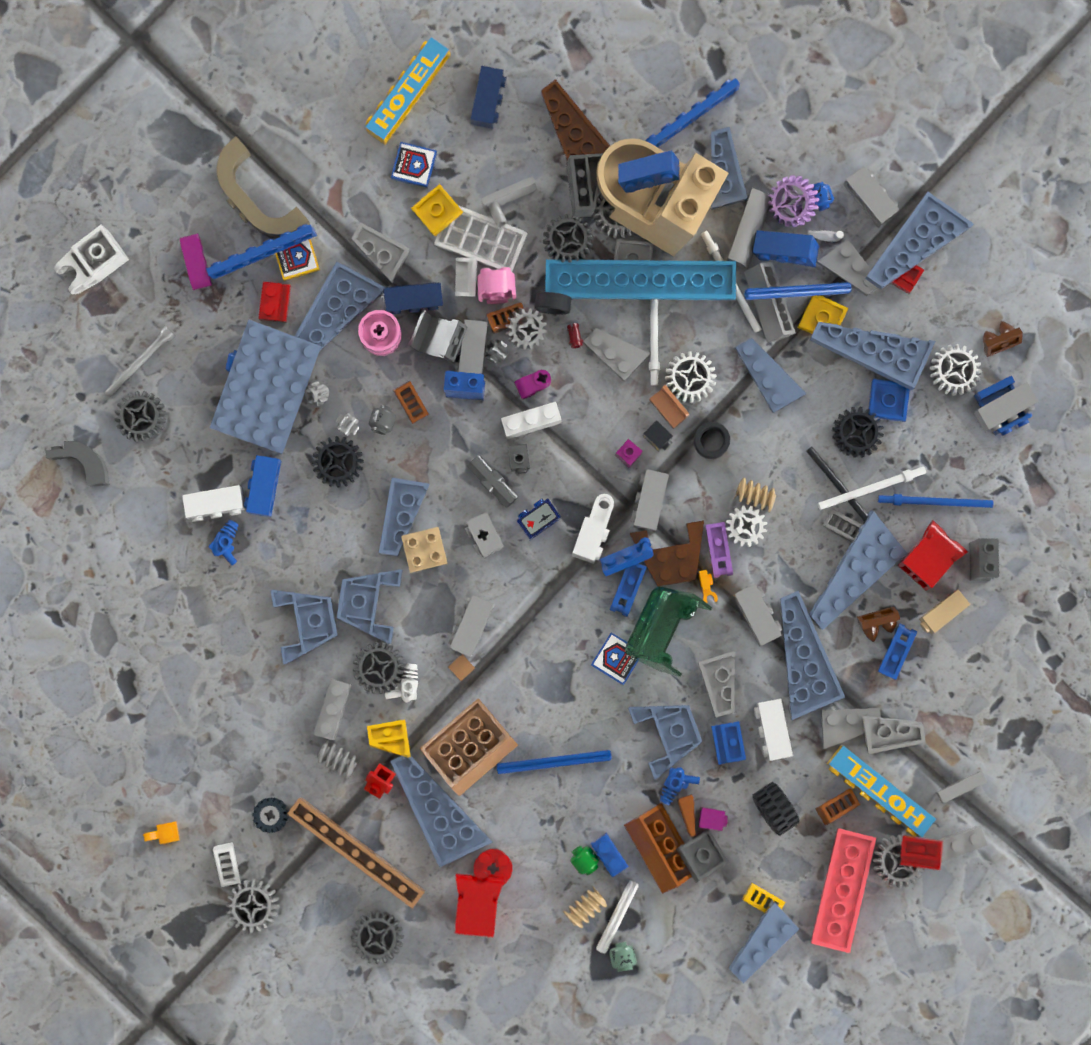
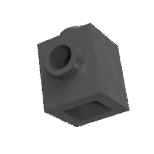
M527 444L509 446L508 453L511 472L515 471L516 474L526 473L527 469H530Z

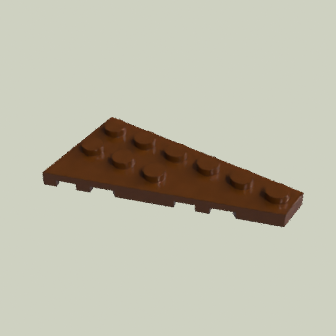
M556 79L541 90L566 161L570 155L602 154L610 147L609 143Z

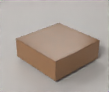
M463 654L448 666L460 681L475 669Z

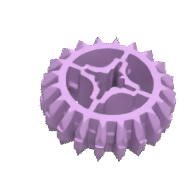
M791 175L789 178L784 177L783 182L777 181L778 187L772 188L775 193L769 195V197L773 198V201L768 203L773 205L770 212H776L773 218H779L778 223L783 224L785 222L787 227L790 225L797 227L798 224L803 226L805 221L810 222V216L816 215L813 209L819 208L815 205V202L820 200L819 198H814V195L818 193L817 190L812 191L814 185H808V179L803 180L802 176H797L796 178L794 175ZM793 186L800 188L804 194L799 195L793 189ZM783 194H785V199L782 202ZM793 198H795V199L799 198L798 200H795L796 203H794V204H789V203L792 202V200H794ZM806 201L805 207H804V210H803L802 205H803V202ZM784 208H789L791 213H794L795 217H792L789 214H787Z

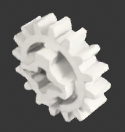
M745 506L741 507V511L737 508L734 509L735 515L730 513L729 517L731 520H726V524L730 525V527L726 528V531L731 532L728 538L734 537L733 543L735 544L739 541L740 547H743L744 543L751 547V542L757 545V538L763 540L764 537L761 533L767 532L763 528V526L767 525V522H762L765 515L759 516L760 510L757 509L754 512L752 511V506L748 510H746ZM744 514L752 515L754 518H747ZM737 518L738 527L734 529V521ZM743 522H745V524L749 523L751 525L749 527V531L747 529H742V526L744 525ZM759 524V530L756 535L754 528L755 525ZM739 535H746L749 539H743Z

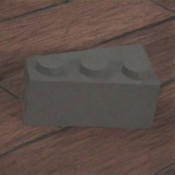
M603 153L570 155L567 160L566 166L573 218L590 217L595 210L599 193L596 176L597 166Z

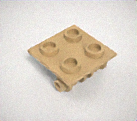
M439 527L401 536L410 573L448 564Z

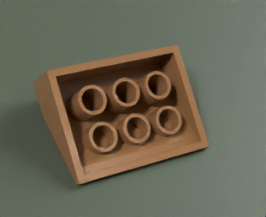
M478 698L424 744L420 750L447 784L460 796L514 750L518 744Z

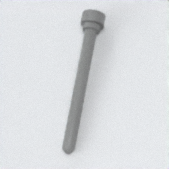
M165 325L160 330L159 337L105 391L107 397L112 396L164 342L167 343L175 337Z

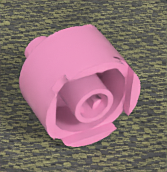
M502 267L499 270H491L489 268L480 270V274L477 276L478 300L480 302L484 299L487 300V304L508 303L509 298L516 299L515 274L511 272L509 267Z

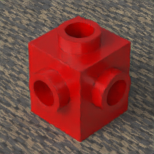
M379 763L374 772L370 771L366 776L365 781H367L364 790L381 799L383 794L388 795L394 786L391 782L396 773Z

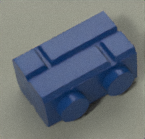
M607 833L590 843L612 878L629 867Z

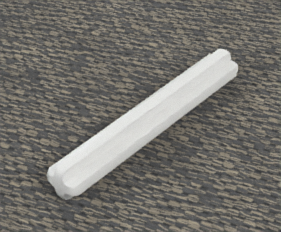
M632 880L628 882L596 947L597 951L604 954L607 952L638 888V883Z

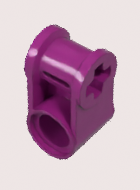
M538 370L516 380L514 385L521 399L524 400L549 387L551 376L546 370ZM540 375L548 377L546 378V383L538 382Z

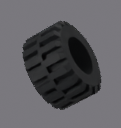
M771 782L752 795L757 809L775 834L781 836L800 823L796 810L776 783Z

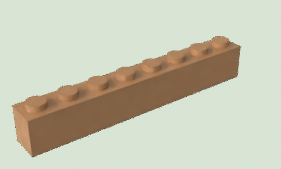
M298 798L287 813L412 909L424 894L425 890L304 798Z

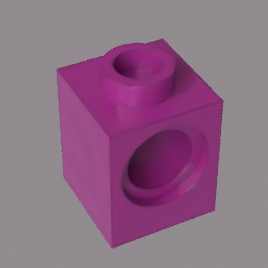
M628 439L616 452L615 456L630 468L642 455L643 451Z
M701 807L698 827L723 831V827L727 826L728 821L725 811Z

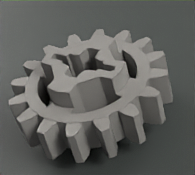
M519 308V313L513 311L514 317H508L510 324L505 325V327L509 328V331L505 334L511 336L508 341L514 342L513 346H520L524 350L526 347L533 349V344L538 346V340H544L542 333L547 331L543 329V326L546 325V322L541 321L543 316L538 315V311H532L531 308H526V310ZM529 327L531 329L522 330L520 328Z

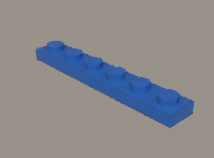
M736 78L732 81L730 79L727 80L717 92L715 90L710 92L706 96V100L696 102L691 107L692 110L688 113H681L677 116L674 123L666 124L661 128L660 133L657 135L652 134L645 141L657 148L739 90L740 82Z
M301 225L294 232H285L280 235V238L266 240L261 246L250 247L240 255L234 254L229 256L226 261H218L211 264V267L206 269L207 273L215 280L316 237V231L311 225Z

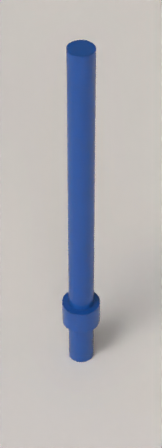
M893 494V496L878 495V503H893V505L897 506L917 504L993 508V500L902 496V494Z

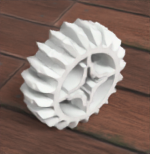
M956 344L954 349L951 345H948L947 350L941 348V353L937 352L934 355L936 359L931 360V363L935 366H931L929 370L935 373H932L930 378L936 377L933 384H940L938 390L946 388L945 394H948L951 390L952 396H955L957 391L960 395H963L964 390L967 393L970 392V387H976L975 381L980 380V377L977 375L981 374L982 370L977 369V367L981 366V363H975L978 356H971L973 350L967 353L966 346H963L960 350L959 344ZM951 356H958L965 361L958 362ZM945 359L947 362V372L942 374L941 365ZM962 366L958 372H953L949 374L953 368L955 369ZM969 366L970 375L966 381L964 369ZM953 378L960 384H952L946 379Z
M691 351L688 352V357L681 353V360L675 356V363L669 362V366L672 369H666V373L670 375L665 376V380L671 382L667 383L666 386L668 388L673 387L670 391L673 394L677 392V399H679L680 395L684 396L682 402H685L687 397L690 398V403L694 402V397L700 402V395L707 398L706 391L710 393L713 391L710 386H715L716 382L711 379H715L717 375L710 373L715 371V367L708 368L711 360L705 363L706 356L703 355L699 359L698 352L695 353L694 357H692ZM691 363L690 369L686 371L677 370L681 365ZM697 365L704 370L706 378L697 373ZM692 369H693V373H692V374H694L693 377H695V378L692 379V381L690 382V384H689V386H688L689 380H687L688 377L686 378V376H689V374L691 373V371H692ZM675 376L684 381V390L677 384ZM693 384H705L701 389L690 392Z

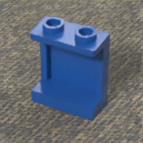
M446 371L444 381L445 396L448 398L484 401V375Z
M1011 375L976 393L974 397L980 408L1015 389L1013 386L1015 381ZM1024 411L1018 413L1019 418L1010 423L1007 420L1001 423L1002 427L994 431V435L996 436L1001 433L1004 436L1012 432V427L1018 425L1020 428L1028 424V419L1032 417V414H1025Z

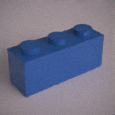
M672 150L618 164V183L625 193H632L637 190L652 188L679 180V159Z
M256 455V459L252 460L251 471H253L252 479L249 478L247 487L250 493L244 502V508H246L247 513L272 517L281 467L280 459Z

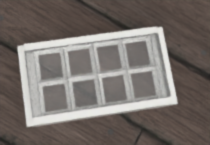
M459 206L463 213L437 235L434 245L465 258H477L478 263L496 270L502 267H509L512 272L528 233L508 224L497 227L494 219Z

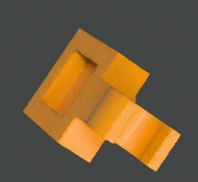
M707 570L699 571L698 576L703 592V603L707 604V596L709 595L714 598V602H717L718 597L716 593L710 590V585H713L711 573L708 574Z
M177 821L156 825L157 831L143 834L144 841L159 839L160 844L180 840Z

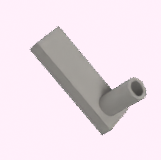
M533 176L481 198L485 213L490 211L497 227L507 224L500 206L537 190Z

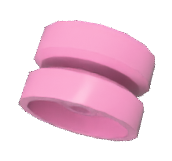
M374 310L367 313L359 324L358 334L360 340L369 353L376 356H386L393 353L399 347L402 340V331L397 319L391 313L384 310Z

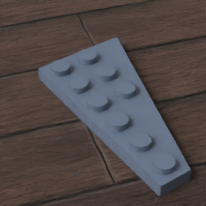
M818 322L810 338V341L912 391L936 342L933 340L923 341L914 337L905 338L896 334L872 330L870 332L862 331L860 328H844L841 325Z
M400 756L390 761L439 868L492 843L489 837L412 756L409 758Z

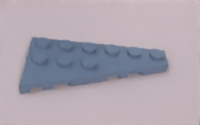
M927 192L865 279L881 290L970 229L974 223Z
M336 261L295 337L321 346V350L383 293V288L386 287Z
M872 510L868 513V518L864 525H861L858 530L859 533L854 542H851L842 557L834 576L829 579L824 593L819 596L809 613L812 620L822 630L907 554Z
M799 591L780 598L791 720L845 698Z

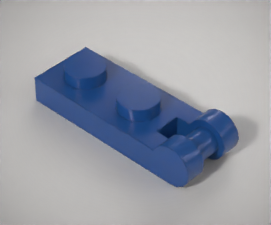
M642 538L637 544L601 558L600 562L605 576L651 558L653 550L650 539Z
M637 563L625 569L610 611H618L623 613V616L628 617L646 571V566ZM620 598L627 601L626 606L619 604Z
M898 624L877 671L878 673L894 680L897 679L916 637V630H909L905 628V625ZM901 635L907 637L906 642L900 640Z

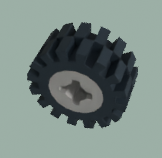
M275 797L259 801L253 809L254 813H252L253 823L262 832L267 833L280 831L285 827L289 819L287 805Z

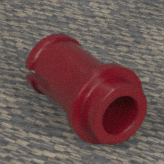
M579 324L567 325L571 348L582 347L584 341L580 336Z

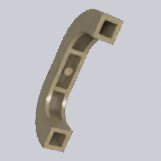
M234 137L219 155L217 177L221 188L229 198L226 201L233 209L237 208L241 212L238 214L245 223L249 222L261 234L276 239L280 238V235L285 232L296 231L301 225H311L297 206L287 215L280 218L268 217L259 210L236 183V171L239 165L251 155L237 137Z

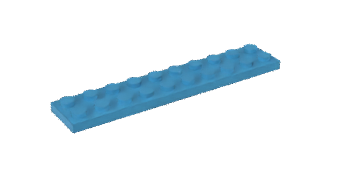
M546 260L545 292L565 294L572 299L736 300V261L572 260V263H569L568 260H565V262H561V260Z

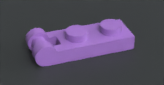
M725 522L705 525L713 577L719 578L720 575L726 574L727 576H732L733 569ZM725 561V567L719 568L718 562Z

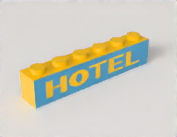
M432 37L428 42L425 41L422 44L418 56H414L411 59L410 67L407 71H403L400 74L399 82L396 86L393 85L389 89L388 97L385 101L382 100L378 104L377 112L374 116L371 115L365 123L367 133L386 145L450 57V50Z
M840 745L826 763L830 766L828 770L837 777L839 774L845 778L844 782L852 789L854 787L858 788L861 791L859 794L867 801L872 799L876 803L875 807L883 813L887 811L891 814L890 819L898 825L901 823L907 827L906 831L911 836L923 837L936 820V818L846 747Z

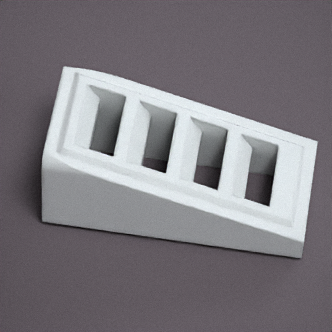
M233 842L214 846L213 853L221 887L241 883ZM228 851H229L228 854H223V855H220V854H219V853H223V852H228ZM230 858H231V861L225 862V863H221V860H226V859H230ZM232 866H233V869H231V870H226V871H223V870H222V868H227V867H232ZM235 875V877L224 879V876Z

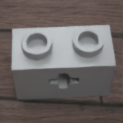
M487 512L466 522L468 527L465 530L469 538L473 537L476 542L473 546L477 555L482 554L483 558L504 548ZM481 531L488 533L486 536L487 540L484 541L482 538H478Z

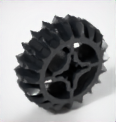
M852 407L851 413L846 409L844 410V415L839 414V420L834 421V424L838 427L832 428V431L837 433L832 436V439L839 440L835 443V446L841 444L842 447L839 451L842 452L846 449V456H849L851 452H853V458H856L858 453L861 458H864L865 452L870 456L872 454L871 449L874 451L878 449L875 444L880 445L882 443L878 438H882L884 434L878 431H881L883 426H877L881 419L876 421L873 419L876 413H873L871 416L868 415L870 409H866L863 413L862 407L858 408V412H856L855 407ZM853 418H861L867 424L861 425L856 420L854 421ZM848 421L850 433L844 436L843 426ZM856 428L857 430L864 429L860 434V437H858V435L851 436L855 432ZM872 429V439L867 444L865 434L866 431ZM855 440L862 447L852 446L847 441Z
M335 436V442L329 437V444L326 445L322 441L321 444L324 447L322 449L318 446L316 447V450L320 453H313V457L318 459L312 461L313 465H318L313 471H320L316 477L318 479L324 477L322 480L323 484L330 480V487H333L334 482H336L337 488L341 487V482L347 487L348 483L346 480L349 479L354 483L355 481L352 476L355 475L358 478L360 476L356 470H363V467L358 466V464L364 463L363 459H358L363 454L362 452H356L359 449L358 445L352 447L354 443L352 440L346 444V437H343L341 442L338 436ZM342 447L348 451L336 454L332 449ZM328 453L330 462L326 465V468H323V458ZM332 455H334L339 460L342 459V461L340 462L342 463L341 465L344 469H342L337 464L333 465V463H335V459L332 457ZM352 455L353 465L350 471H348L345 464ZM340 470L344 475L333 477L328 475V473Z

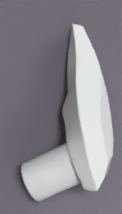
M808 230L809 235L827 242L839 241L844 235L842 231Z

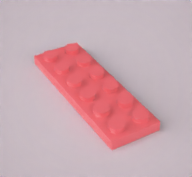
M837 828L811 944L850 953L876 842L875 837Z

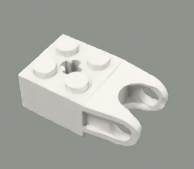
M100 225L74 244L71 250L55 265L54 270L58 274L76 270V278L68 290L71 294H78L103 280L127 262L129 258L109 230Z
M599 495L595 500L590 517L585 516L572 553L573 557L593 564L595 560L599 561L603 550L600 544L601 542H606L609 533L606 527L614 505L613 498L610 495ZM606 501L609 507L603 509L599 506V503Z

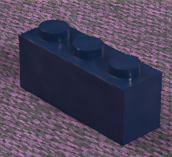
M481 65L470 119L471 125L493 129L494 123L498 124L500 113L497 112L498 105H502L503 94H500L501 88H505L507 80L503 69Z
M440 282L383 288L385 311H390L392 315L401 314V310H409V313L420 312V308L427 307L428 311L439 310V306H443Z

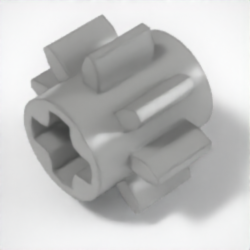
M317 381L307 387L305 396L309 403H315L317 407L328 401L329 390L324 384L319 385Z
M346 413L345 416L340 414L336 419V423H338L336 429L346 436L350 432L355 435L359 429V426L356 425L359 420L349 413Z

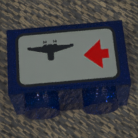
M543 498L534 504L535 508L529 512L526 509L518 515L517 523L529 540H532L561 519L560 514L549 499L545 501Z

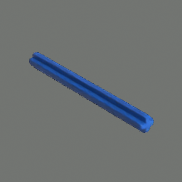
M849 282L748 288L744 291L746 300L848 294L852 291Z
M605 750L499 763L496 767L498 774L610 761L612 757L611 751Z

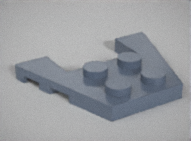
M398 569L342 579L337 618L388 644H392L394 627L374 624L380 585L400 587L403 570Z
M270 590L274 608L294 605L300 638L299 644L280 647L283 664L292 662L338 636L331 597Z
M689 705L628 708L634 724L653 718L667 756L648 763L654 779H657L702 743Z

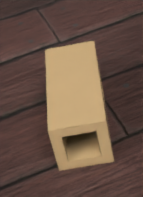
M959 589L955 590L919 619L922 622L920 626L926 633L934 634L971 604Z

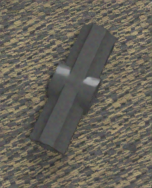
M480 455L467 465L478 477L485 489L490 494L493 493L506 508L518 498L514 491L505 483L504 478L495 469H492Z

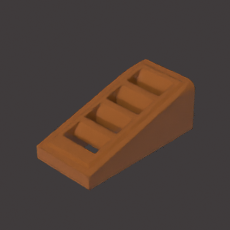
M522 302L486 314L493 334L507 329L505 325L510 324L508 312H515V309L519 310V308L524 309ZM501 315H505L507 323L503 322ZM495 317H497L500 322V325L498 326L496 325V322L494 320Z
M411 381L393 390L412 424L429 415ZM408 388L410 389V392L401 396V392ZM411 395L414 396V398L406 403L404 402V399L408 398ZM417 401L418 405L411 409H408L409 405ZM421 408L422 412L412 416L411 413Z
M849 788L818 806L815 810L824 825H828L861 804L852 789ZM847 795L852 804L851 806H849L844 796ZM840 799L841 803L843 804V806H844V808H845L844 810L842 809V807L840 806V804H839V802H838L837 800ZM832 803H833L834 807L836 808V810H837V812H838L837 814L835 813V811L833 810V808H832V806H831Z
M693 794L678 798L677 802L688 835L692 837L695 836L694 797Z

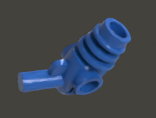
M228 520L225 523L226 526L220 529L221 532L216 534L214 541L208 547L212 550L214 556L223 555L232 566L237 562L231 554L234 550V547L231 545L233 542L232 538H235V531L238 530L239 525L232 520Z
M681 767L676 769L670 768L669 775L664 782V786L667 788L663 787L664 791H662V794L664 796L660 795L659 801L670 806L671 802H673L672 799L676 798L673 795H678L675 792H680L682 788L687 789L689 783L699 785L700 777L685 775Z

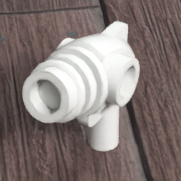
M406 663L404 669H407V671H404L406 675H402L406 678H402L400 683H396L397 687L395 690L385 692L386 699L401 697L406 703L417 699L418 681L414 679L418 678V676H414V674L418 675L415 670H418L416 664Z

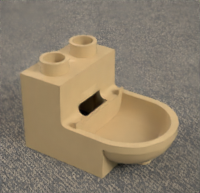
M624 139L612 144L601 156L596 174L598 187L603 197L614 207L609 217L670 255L675 256L696 234L728 172L697 153L686 164L679 161V180L671 182L675 185L669 191L664 205L660 207L655 202L665 184L637 190L632 193H625L618 183V164L664 151L640 139Z

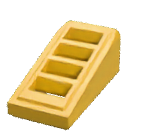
M752 882L742 898L743 901L764 913L769 909V905L767 909L764 908L769 897L774 902H778L781 910L786 903ZM755 890L759 891L754 901L750 900ZM763 893L765 897L759 905L757 902Z

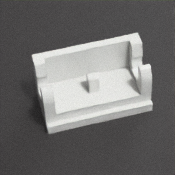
M456 258L455 296L476 297L477 258Z

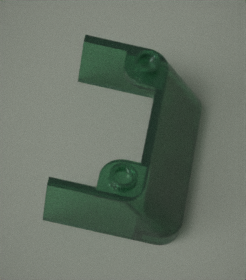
M661 586L654 588L626 644V654L660 672L681 677L682 673L671 666L672 656L665 653L680 619H691L695 615L697 608L711 611L713 607L693 593Z

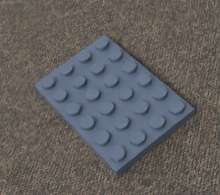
M248 319L210 428L283 454L321 346Z

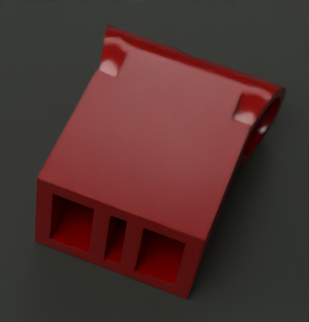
M932 520L926 528L922 539L897 566L927 591L932 589L954 562L966 555L968 551L957 541L949 539L945 530Z
M456 873L458 903L455 934L494 937L498 897L505 878L486 877L480 879L473 875Z

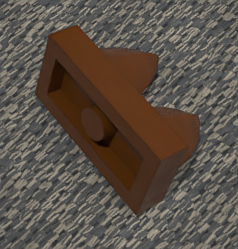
M1001 321L999 336L985 331L983 335L985 355L989 357L1021 344L1023 332L1020 327L1015 329L1009 323Z
M893 606L857 616V620L866 637L875 642L879 632V625H882L887 632L892 633L896 628L897 620H900V616Z

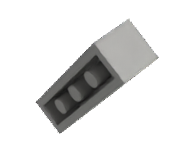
M978 771L936 793L940 802L946 803L987 783L982 771Z

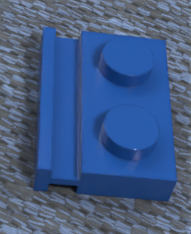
M739 721L711 726L718 765L746 760Z

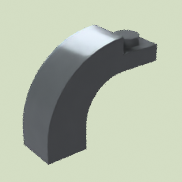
M64 441V449L63 446H53L51 450H45L46 458L49 460H79L85 469L86 485L90 487L110 485L109 473L105 462L99 454L88 446L75 441Z

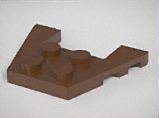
M704 520L686 523L689 543L652 549L653 556L644 562L657 587L696 580ZM647 530L632 532L630 537L634 544H637L640 539L648 538Z

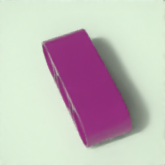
M199 234L179 238L192 289L197 290L212 286L211 278L206 270L208 266Z

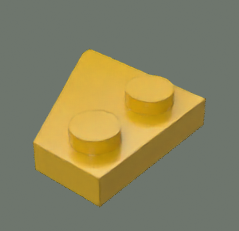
M405 720L367 726L370 747L408 758L411 757Z

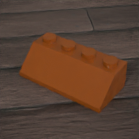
M662 803L624 824L662 894L677 888L692 877L676 850L684 842Z

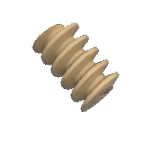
M742 478L734 497L735 499L738 495L739 502L746 498L747 505L754 501V507L761 503V510L768 506V512H771L776 494L775 488L768 492V486L765 485L760 489V483H757L753 487L752 480L746 484V478Z
M594 886V892L587 890L588 898L581 895L582 903L577 900L575 901L576 908L571 905L569 906L570 913L563 911L574 926L583 928L582 921L589 923L588 915L594 918V910L599 913L601 912L599 905L607 907L605 899Z

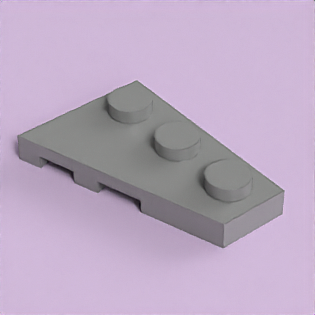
M360 222L351 238L352 241L393 283L410 249Z
M848 239L817 262L820 266L830 270L835 276H839L847 283L849 282L853 288L865 296L877 289L875 285L865 279L872 269Z
M597 328L583 342L623 381L651 354Z
M735 651L698 662L715 718L734 712Z
M880 708L821 710L823 749L863 735L862 716L881 718Z
M862 716L868 754L926 743L922 722Z

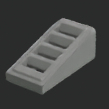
M832 509L823 526L846 540L854 542L857 535L855 538L852 535L856 528L860 529L861 524ZM837 516V517H838V520H837L836 524H835L834 527H833V526H831V524H832L833 520L835 519V517ZM844 520L845 523L842 529L838 530L841 522ZM849 524H851L852 527L849 533L846 534L845 531L847 530Z

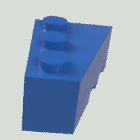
M757 230L753 253L759 260H774L816 268L819 244L813 235Z

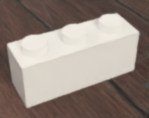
M556 402L501 418L507 439L554 426L562 421Z
M240 485L182 495L185 516L187 519H191L192 522L202 521L203 517L208 516L211 519L220 518L225 513L238 515L241 514L242 510H246L244 508L243 490Z
M781 699L756 703L757 707L754 708L756 719H759L761 724L758 727L760 738L764 739L765 746H762L764 757L771 761L793 756Z

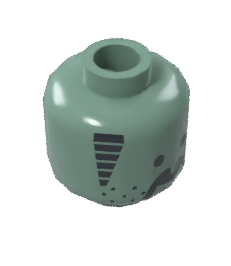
M626 942L615 943V948L610 950L612 967L617 969L618 972L633 969V966L636 964L634 947L627 945Z

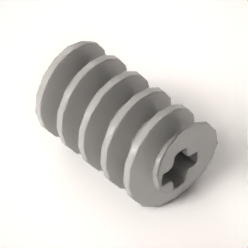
M327 740L317 757L319 756L318 763L321 764L326 760L325 767L328 768L332 765V771H336L339 768L338 774L342 775L346 772L345 779H349L360 760L356 763L355 755L349 759L348 751L342 755L343 748L335 751L336 744L329 747V740Z

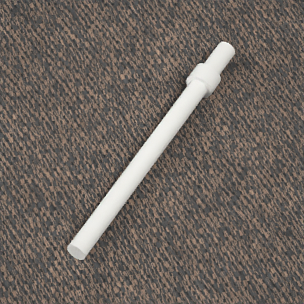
M708 231L703 232L701 236L707 245L706 249L709 254L713 256L715 261H724L719 253L720 249L717 243L713 242ZM736 284V299L752 329L757 333L762 329Z
M650 299L651 362H649V371H651V386H658V371H660V362H658V299Z
M923 466L911 471L908 469L901 472L900 475L819 502L818 508L822 510L903 481L905 483L912 481L914 477L926 474L925 467Z

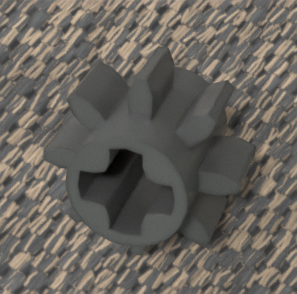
M498 339L489 341L485 346V352H487L485 357L494 363H497V361L502 362L508 355V351L505 349L507 344Z

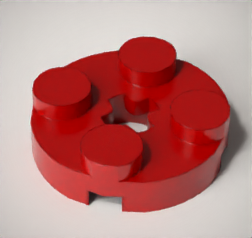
M488 849L482 852L475 860L474 875L477 878H505L503 883L505 885L512 875V862L506 853L499 849ZM492 863H496L495 866L499 867V870L495 871L494 874H491V871L487 869Z

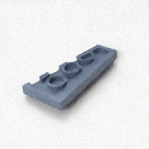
M730 127L712 131L711 162L728 172V175L711 204V210L748 200Z
M753 338L735 347L736 352L772 413L807 394Z
M398 478L391 479L379 554L399 556L403 547L401 536L409 533L430 484Z
M773 900L769 904V909L765 915L763 914L760 918V923L756 929L749 935V940L740 949L729 966V969L742 983L747 981L799 930L795 923Z

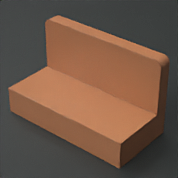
M666 385L649 399L673 429L689 416L688 411Z

